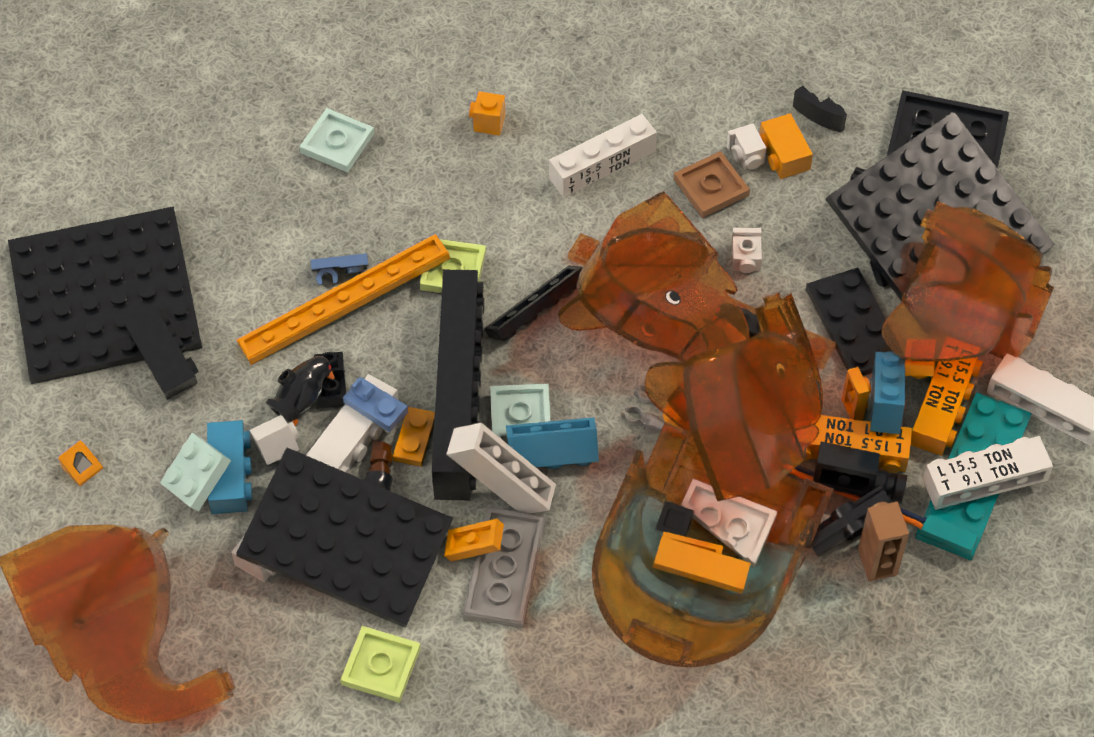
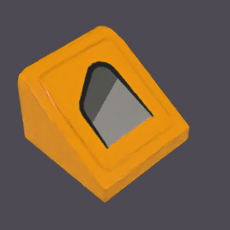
M81 440L58 458L62 469L79 486L103 469L97 458Z

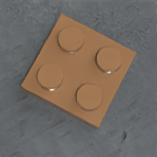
M721 151L674 173V181L702 218L738 202L750 194L749 187Z

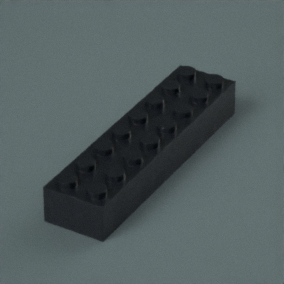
M443 269L432 454L434 500L470 501V490H476L477 479L446 454L454 428L479 423L480 363H482L481 341L484 330L482 320L485 310L484 281H478V270Z

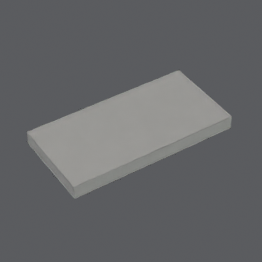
M487 507L484 521L497 518L504 524L500 551L476 556L463 618L524 628L546 516Z

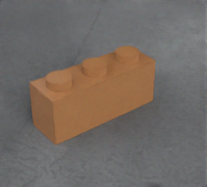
M898 501L893 503L879 502L867 509L858 552L868 581L898 575L909 537Z

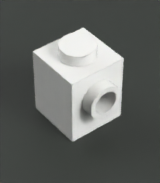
M282 415L250 430L256 446L267 465L277 460L280 461L286 447L295 451L300 450L296 443V439L300 438L295 425L293 422L287 423Z

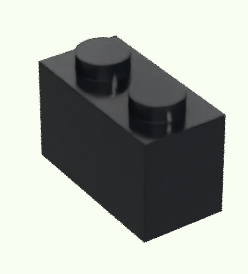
M821 441L815 463L812 486L863 497L874 490L880 453Z

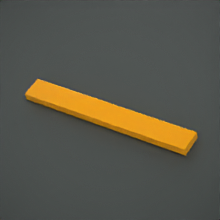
M435 234L242 336L236 341L248 362L252 365L451 259L450 254Z

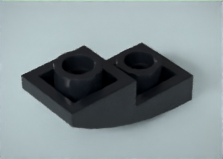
M804 86L795 90L793 107L799 113L814 123L837 132L844 130L847 114L841 105L836 104L829 97L820 102L818 97L814 93H810Z
M343 351L314 354V357L323 356L329 360L331 371L335 377L333 380L329 378L323 380L321 393L317 398L318 409L344 406L343 397L346 394Z

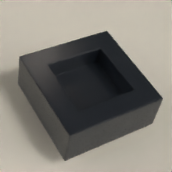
M665 501L655 529L686 537L695 511Z

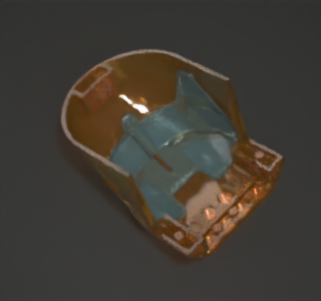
M665 422L646 466L643 451L636 450L595 546L592 562V584L603 618L616 636L629 648L661 664L675 667H702L725 661L739 654L764 633L776 615L784 596L787 594L806 558L834 489L807 478L802 483L693 439L692 432ZM692 479L777 511L776 519L755 568L750 565L742 594L653 568L663 532L655 528L664 502L668 501L681 506ZM692 518L686 537L722 545L723 555L745 561Z

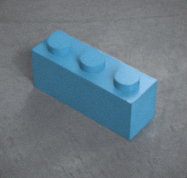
M876 352L871 379L870 431L900 434L905 407V355L895 352Z
M594 417L506 425L507 444L535 467L556 469L567 464L587 466L592 462H599L597 428Z
M243 420L207 423V443L231 460L208 496L211 514L248 512L247 501L253 500L252 483H247V475L252 474L251 457H246V449H251L252 447L250 431H245Z

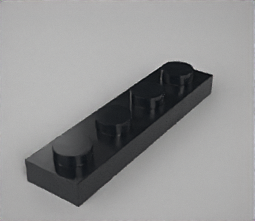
M568 265L486 326L484 330L488 337L502 341L512 338L517 333L516 330L519 327L536 320L539 312L556 305L559 302V297L563 294L576 290L580 286V282L587 277L585 270L580 266Z

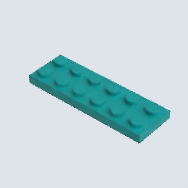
M976 392L948 459L955 458L968 451L973 453L983 451L995 444L1002 446L1013 443L1023 437L1032 413ZM999 494L935 510L932 501L930 500L923 517H928L930 514L978 534V539L970 555L921 535L919 528L915 539L972 561Z

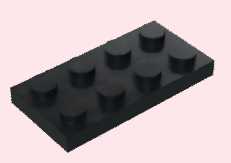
M859 268L806 283V291L846 370L858 367L862 376L873 372L876 352H895L904 355Z

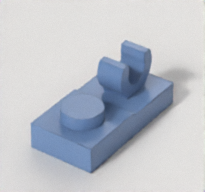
M367 253L311 259L312 271L320 270L316 276L319 285H322V276L325 273H330L333 276V283L338 282V275L333 270L334 268L346 269L347 273L363 272L364 266H369Z
M362 377L358 378L350 386L351 389L343 397L345 404L389 433L408 413L407 405Z

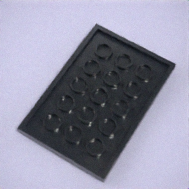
M286 447L236 552V556L406 628L453 518Z

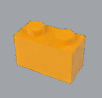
M791 113L761 122L759 135L766 146L768 163L772 171L776 170L780 179L811 170L813 153Z

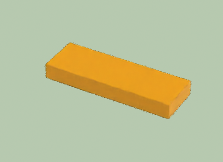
M661 537L653 568L742 594L751 563Z

